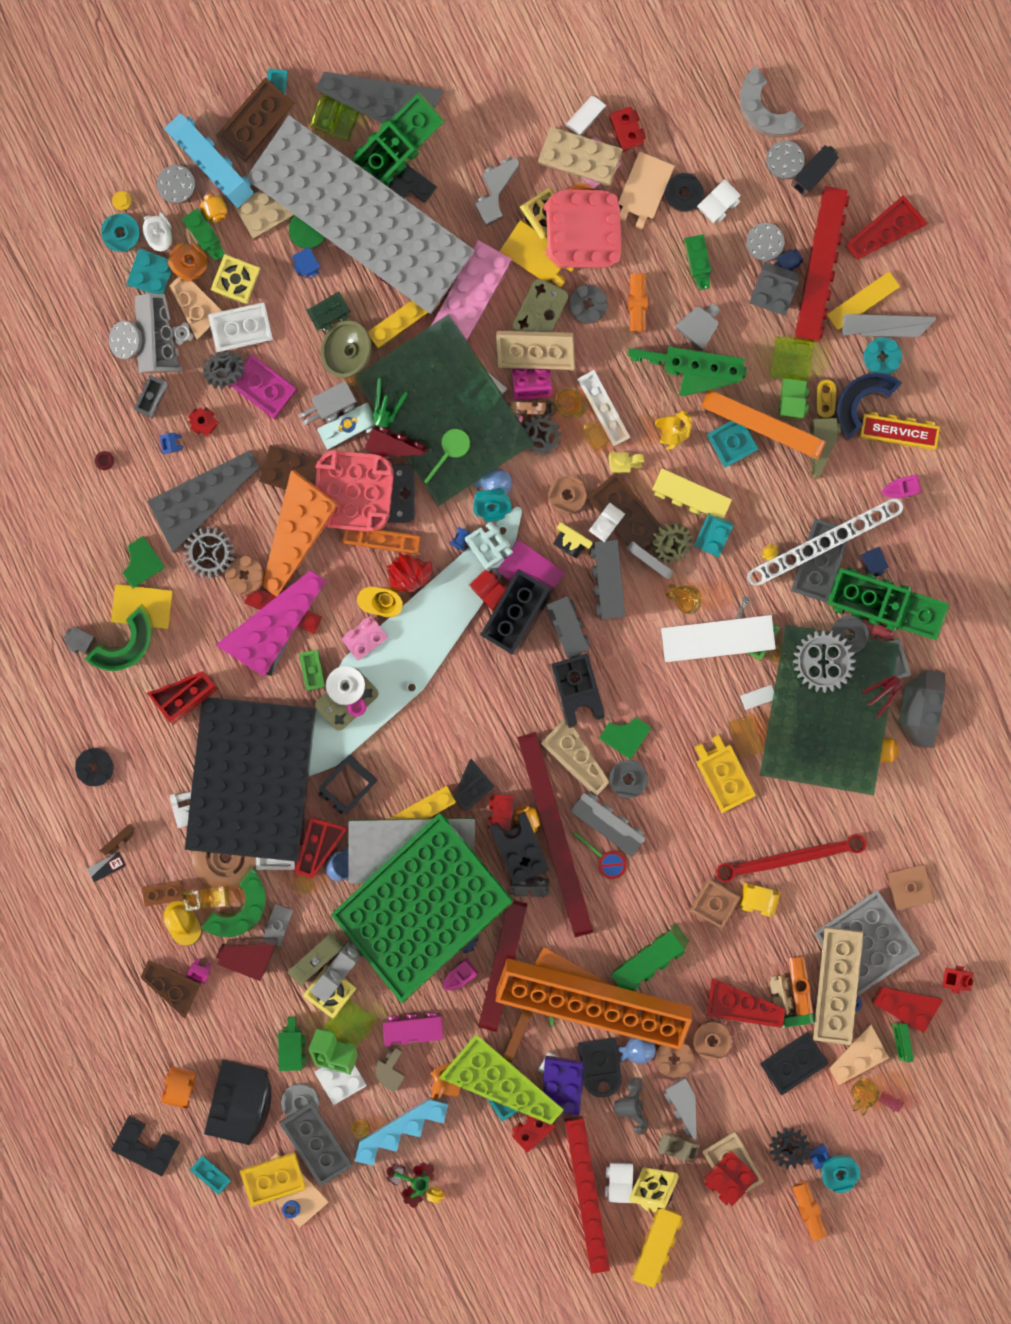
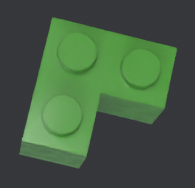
M785 378L782 380L777 418L800 421L805 415L807 416L809 404H806L805 398H808L809 387L806 386V381Z
M316 1029L309 1047L314 1065L351 1075L358 1057L356 1046L349 1042H337L335 1034L330 1030Z

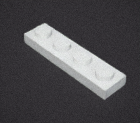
M593 370L578 378L577 381L612 446L614 447L629 439L630 436L596 372Z

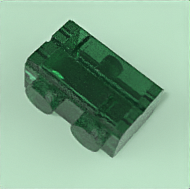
M340 292L333 294L306 310L317 331L322 330L323 333L332 328V324L336 321L347 320L349 318L348 314L351 313Z

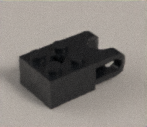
M588 654L550 664V671L566 726L572 728L576 725V711L580 706L590 708L595 719H604L605 714ZM570 673L578 676L577 683L569 680Z
M525 811L516 815L518 824L513 830H503L498 822L490 825L513 884L549 870Z

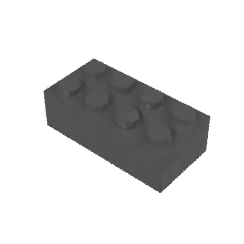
M618 540L594 542L593 546L590 547L591 559H595V566H592L593 578H597V585H594V595L599 599V604H596V615L600 616L601 620L625 617Z

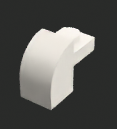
M609 503L589 531L605 542L625 513Z

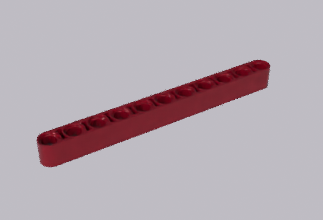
M536 732L517 737L574 937L577 938L593 933Z

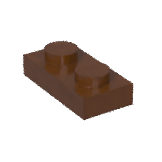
M128 824L100 851L104 856L108 853L112 856L120 848L118 845L123 840L126 843L134 836L132 832L135 828Z

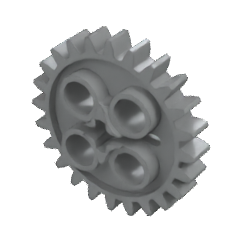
M825 629L821 635L816 630L814 632L815 637L809 633L807 635L808 640L803 638L801 640L803 645H797L800 652H794V655L798 657V659L793 660V663L798 664L794 670H800L801 673L797 677H804L802 684L808 681L809 689L814 685L816 686V692H818L820 687L823 688L824 693H826L828 687L833 692L835 685L840 689L842 687L841 682L847 684L848 680L846 677L851 678L853 676L849 670L852 671L856 668L851 665V663L856 662V659L851 658L855 651L849 652L852 644L845 645L847 638L841 641L840 633L835 637L833 630L829 635H827ZM823 644L826 645L825 659L829 660L825 666L826 678L823 677L824 662H820L824 657ZM811 647L819 649L820 653L818 656H813L810 653ZM830 647H836L838 649V656H833L830 654ZM812 666L819 668V675L811 673L810 669ZM831 666H836L839 669L838 675L831 674Z

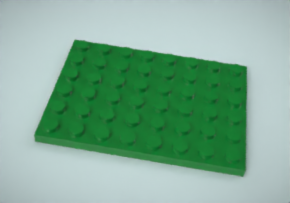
M439 813L344 901L331 916L398 1000L404 1003L514 901L444 815Z

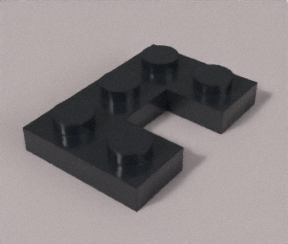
M406 164L407 167L397 175L389 188L404 199L411 192L426 203L437 189V186Z
M129 1115L111 1151L162 1177L180 1141L163 1133L155 1150L138 1142L146 1124Z

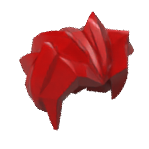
M399 553V557H395L392 564L387 566L388 581L391 588L398 591L413 592L422 585H426L432 572V562H423L419 558L414 559L408 553L406 555Z

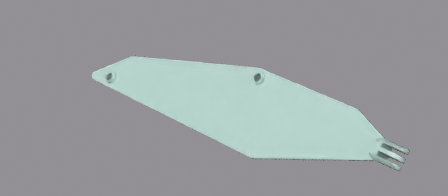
M514 507L510 513L505 515L504 519L494 525L499 529L501 527L505 528L506 532L503 535L501 534L505 541L509 542L510 548L513 547L517 539L522 514L520 507ZM491 538L490 541L495 547L498 546L496 540ZM470 547L405 603L397 616L388 618L380 626L388 636L384 642L360 660H357L351 652L344 657L339 667L349 666L360 670L375 686L379 694L366 708L363 715L356 717L340 731L334 729L316 709L309 776L336 767L416 697L430 681L483 603L482 599L468 586L485 569ZM503 551V552H500V555L503 557V560H504L505 557H506V554H505L504 551ZM502 561L487 570H492L499 577L497 581L502 576L496 571ZM410 684L415 685V689L413 691H410L408 689V686ZM365 688L363 697L368 696L370 698L372 696V689L367 690ZM336 715L335 723L339 722L342 724L344 722V715Z

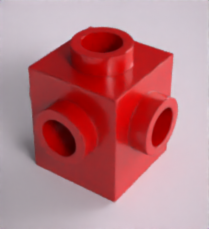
M201 407L198 410L194 409L188 417L190 419L188 423L192 425L190 429L198 435L203 433L207 437L211 435L220 422L213 417L215 413L207 407L204 410ZM204 418L205 422L200 424V420Z
M957 965L955 969L945 968L942 987L952 989L951 992L963 994V991H971L974 983V972L967 971V967Z

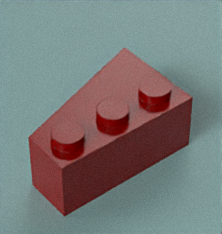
M202 671L183 678L178 682L165 685L160 689L147 692V695L166 719L175 725L201 704L202 701L217 691L218 687Z
M311 817L300 851L299 862H297L294 873L313 879L348 827Z
M880 986L872 1003L924 1033L943 1000L938 997Z

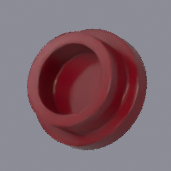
M102 451L96 455L95 464L100 470H109L114 465V457L111 453Z

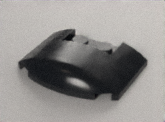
M222 1060L206 1123L205 1135L246 1145L252 1143V1140L262 1130L270 1110L272 1089L267 1076L269 1075L268 1070Z

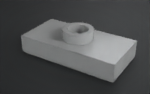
M275 904L263 938H277L276 945L280 947L293 910Z

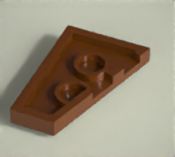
M148 960L140 977L184 1019L186 1018L201 983L151 960Z

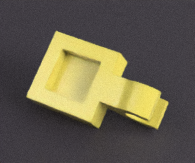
M628 452L609 453L611 473L630 472L631 468H642V462H644L643 454H635L629 457Z

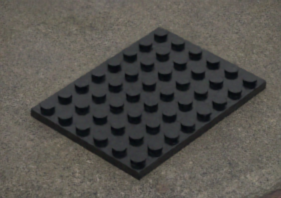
M208 697L202 701L185 850L299 862L316 708Z

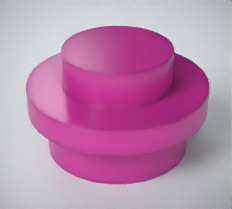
M360 698L355 703L347 705V710L352 716H361L366 711V703Z

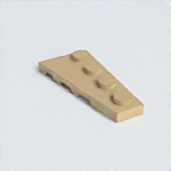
M563 719L540 745L594 796H597L608 785L609 780L591 756L590 751L580 739L577 731L573 727L568 728L565 719Z

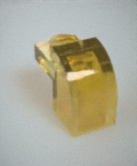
M227 886L208 887L183 892L186 911L230 905Z

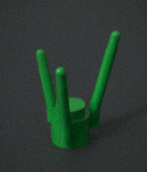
M379 377L373 423L380 427H388L389 422L393 423L394 417L407 397L408 392H404L390 415V411L386 409L387 395L384 397L382 407L379 408L381 378Z

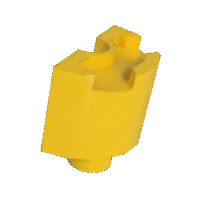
M744 882L739 905L743 906L742 910L753 913L755 909L761 911L760 915L772 917V914L776 913L781 892Z

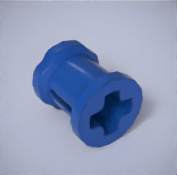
M458 527L456 536L449 544L464 552V547L467 543L465 537L471 533Z

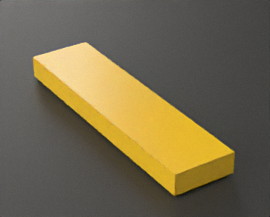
M889 271L828 313L827 318L836 331L842 328V316L845 314L861 315L900 286Z

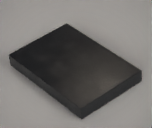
M805 1032L760 1062V1065L781 1096L829 1064L808 1032Z

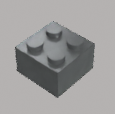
M764 261L750 298V304L786 316L797 288L800 274Z

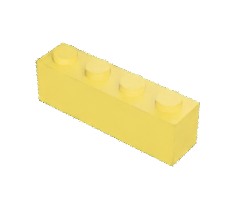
M664 469L660 470L651 490L655 492L654 496L663 500L667 497L672 500V504L681 508L685 505L694 514L700 515V513L708 515L709 512L712 516H718L723 519L732 501L730 498Z

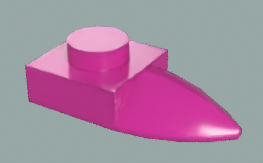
M915 474L894 480L881 493L890 498H906L922 494L918 475Z
M465 958L452 968L451 972L447 975L443 983V990L458 989L477 976L479 972Z

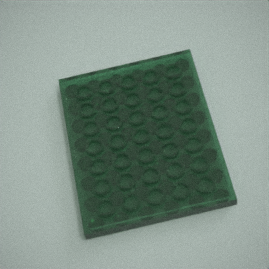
M450 314L354 377L374 409L377 381L379 377L381 378L379 408L382 407L384 397L387 395L386 409L390 411V415L404 392H408L407 397L394 417L393 423L389 422L388 427L391 432L396 434L402 433L407 436V439L413 442L415 440L425 444L424 447L429 448V451L423 455H408L406 458L438 506L534 444ZM452 429L464 431L470 439L468 452L458 458L448 456L430 481L425 483V479L445 455L442 447L444 434Z
M785 624L759 776L874 796L889 707L880 718H877L876 715L891 695L886 694L872 706H869L868 703L884 691V685L865 694L862 691L881 682L886 677L891 678L894 675L899 644L868 639L865 647L860 652L851 656V658L856 659L855 663H851L856 668L852 671L849 670L853 676L851 678L846 677L848 680L847 684L841 682L842 687L840 689L835 685L833 692L829 687L826 693L823 692L822 687L816 692V686L813 685L810 689L808 688V681L802 684L804 677H797L801 672L800 670H794L798 664L793 663V660L798 659L794 652H800L797 645H803L801 640L803 638L808 640L807 635L809 633L815 637L814 632L816 630ZM844 635V638H848L849 641L852 640V637H854L850 635ZM823 644L824 657L820 660V662H824V678L827 677L825 666L829 662V660L825 659V644ZM830 647V654L838 656L839 652L834 647ZM810 648V653L813 656L819 655L818 648ZM817 666L811 667L810 670L812 674H820V670ZM831 666L830 672L833 675H838L839 669L836 666Z

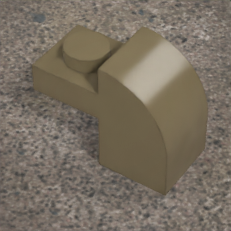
M397 1046L394 1050L389 1049L385 1056L386 1062L379 1058L376 1066V1075L379 1082L394 1093L405 1077L404 1073L393 1067L402 1053V1049Z
M666 1133L659 1141L657 1152L663 1155L674 1156L685 1162L694 1163L701 1145L678 1135Z

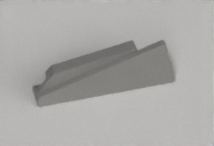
M845 314L842 316V336L860 334V337H919L936 320V317Z

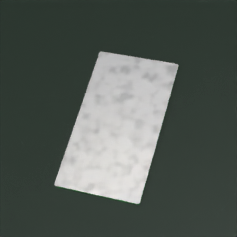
M434 818L349 820L348 882L350 884L365 883ZM446 818L474 852L475 818Z

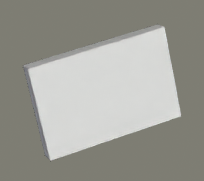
M264 302L208 314L216 352L273 340Z

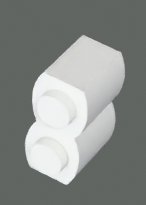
M724 179L697 208L712 223L715 221L719 223L726 216L724 212L729 207L733 209L739 204L740 200L738 198L741 195Z
M610 1162V1167L606 1166V1178H609V1186H605V1197L609 1198V1202L631 1203L629 1197L632 1193L633 1163Z

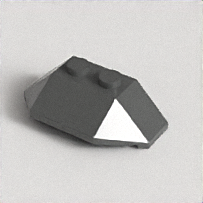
M925 670L905 685L899 724L913 745L933 748L939 730L945 694V673Z

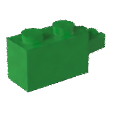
M198 208L182 218L184 224L205 253H208L216 262L223 258L225 253L220 245L221 241Z
M704 234L687 237L684 239V246L691 278H694L698 290L709 289L712 271Z
M288 1016V1026L283 1027V1030L278 1032L279 1071H302L303 1066H306V1054H302V1046H306V1035H302L301 1026H296V1016Z

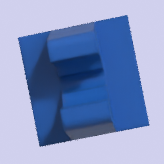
M175 432L160 435L162 454H171L183 449V445L178 446L176 443V439H180L182 436L175 434Z
M825 1144L811 1149V1152L808 1153L816 1170L823 1167L825 1160L831 1158Z

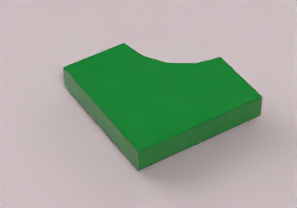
M144 536L127 546L130 553V562L122 574L132 589L165 568Z
M636 717L625 725L608 723L598 739L628 759H631L651 730V727Z

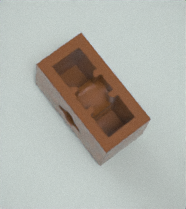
M182 880L142 887L145 907L185 899Z

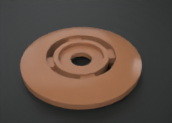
M192 851V863L197 876L203 883L213 889L221 891L240 888V879L250 867L253 866L256 869V857L231 855V861L223 863L218 853H211L208 858L207 852ZM241 857H245L242 868L237 873H234V870L240 864Z

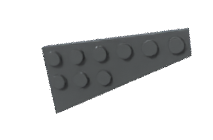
M323 72L315 89L381 124L387 119L391 120L418 92L435 108L444 91L330 72Z
M251 450L147 501L173 553L259 469Z

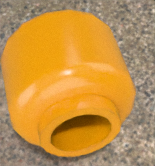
M214 193L203 197L204 201L200 203V208L206 221L217 223L224 220L228 209L223 197L215 196Z
M878 737L874 744L870 745V755H874L876 762L892 763L895 758H898L899 744L893 738Z
M529 805L521 806L515 811L513 817L516 826L518 824L516 815L525 811L533 832L536 833L541 825V819L536 809L529 807Z

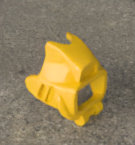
M685 410L676 413L674 416H665L655 421L656 427L662 430L660 443L669 444L666 450L677 447L690 436V422L692 418L687 415ZM681 420L685 423L682 429L680 428Z

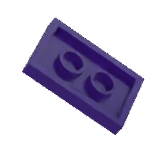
M546 1056L543 1092L564 1109L562 1113L579 1116L584 1061Z

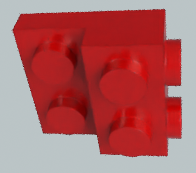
M732 1150L704 1176V1179L707 1181L705 1185L712 1192L716 1190L720 1194L718 1198L726 1206L728 1204L733 1206L759 1178Z

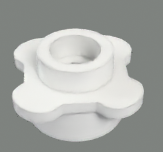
M182 323L181 326L172 328L176 338L175 342L178 345L193 339V334L190 333L187 323Z

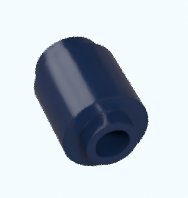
M790 249L776 257L773 265L792 271L800 266L803 258L797 249Z

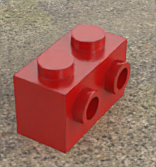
M630 106L609 114L619 147L623 152L644 145L646 135L643 128L639 129L637 122L640 119L636 110L633 111Z
M494 794V798H490L489 809H492L493 813L492 817H488L487 828L490 829L491 824L498 822L503 830H511L514 796Z
M526 1115L528 1119L523 1123H517L512 1128L513 1133L511 1135L528 1153L555 1128L554 1123L551 1125Z

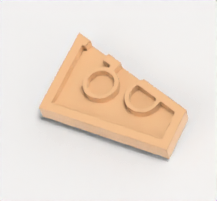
M177 277L170 285V288L198 341L210 328L208 314L222 312V310L192 281L187 282Z
M871 1024L829 1067L838 1085L889 1058Z

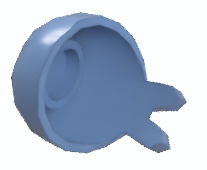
M493 469L485 474H476V477L479 479L474 484L476 488L480 489L483 487L484 490L502 488L506 491V494L512 489V478L505 470Z
M348 847L343 851L331 854L325 861L326 873L334 881L339 882L348 879Z
M632 1037L626 1046L618 1047V1051L623 1053L620 1061L629 1059L636 1064H644L651 1061L656 1053L655 1043Z

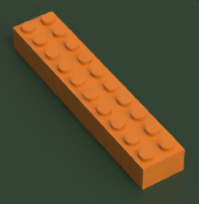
M509 958L506 960L496 988V1002L679 1050L682 1047L692 1021V1006Z

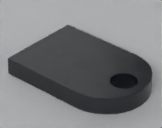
M616 1037L578 1042L580 1061H584L583 1082L585 1088L596 1097L604 1098L613 1095L621 1084ZM602 1082H606L609 1085V1090L605 1093L598 1090V1085Z

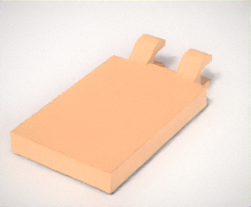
M639 151L618 202L619 206L622 207L620 212L621 222H625L629 212L639 216L635 226L638 229H643L647 218L653 220L675 167L674 165Z
M276 1152L271 1159L280 1157V1155ZM302 1171L306 1189L275 1199L281 1208L289 1200L299 1203V1214L295 1218H291L299 1228L328 1203L327 1198ZM290 1204L286 1206L288 1207V1209H286L288 1213H296L294 1211L296 1209L295 1206L291 1207Z

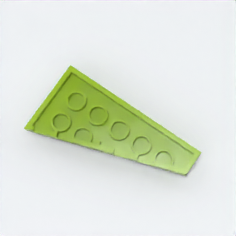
M477 1034L439 1077V1079L551 1125L564 1110Z

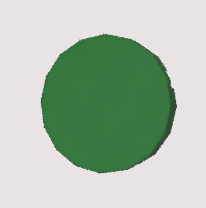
M296 215L291 219L289 235L295 245L303 249L308 247L313 249L324 241L325 237Z

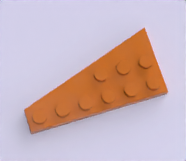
M292 470L290 473L262 584L264 588L276 597L283 592L339 505L295 470Z

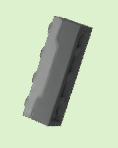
M583 792L570 811L633 857L646 839L643 837L644 832L636 826L634 829L628 826L629 821L623 816L619 815V817H616L612 814L613 809L604 803L602 806L596 802L599 798L591 792L588 794Z

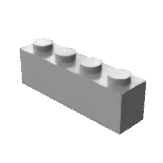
M149 293L135 296L136 325L141 330L143 337L142 348L138 352L139 373L183 372L182 365H179L177 358L179 356L178 348H175L172 338L174 337V331L171 329L168 321L170 320L165 294Z

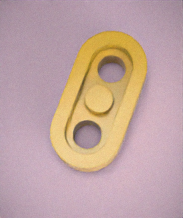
M823 380L816 388V412L821 418H830L836 410V385L831 380ZM824 386H827L829 388L828 393L823 392L822 389ZM824 405L828 406V412L822 411Z

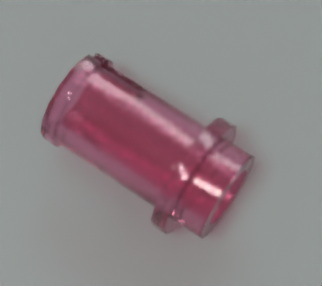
M883 1091L878 1099V1102L891 1108L892 1112H899L904 1104L900 1098L896 1099L886 1093V1091Z

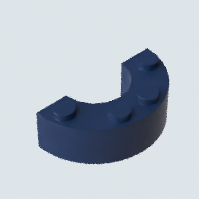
M884 373L864 374L850 382L839 395L835 410V418H837V423L841 425L843 437L847 441L850 440L863 426L858 418L857 408L864 396L876 394L887 399L902 382Z

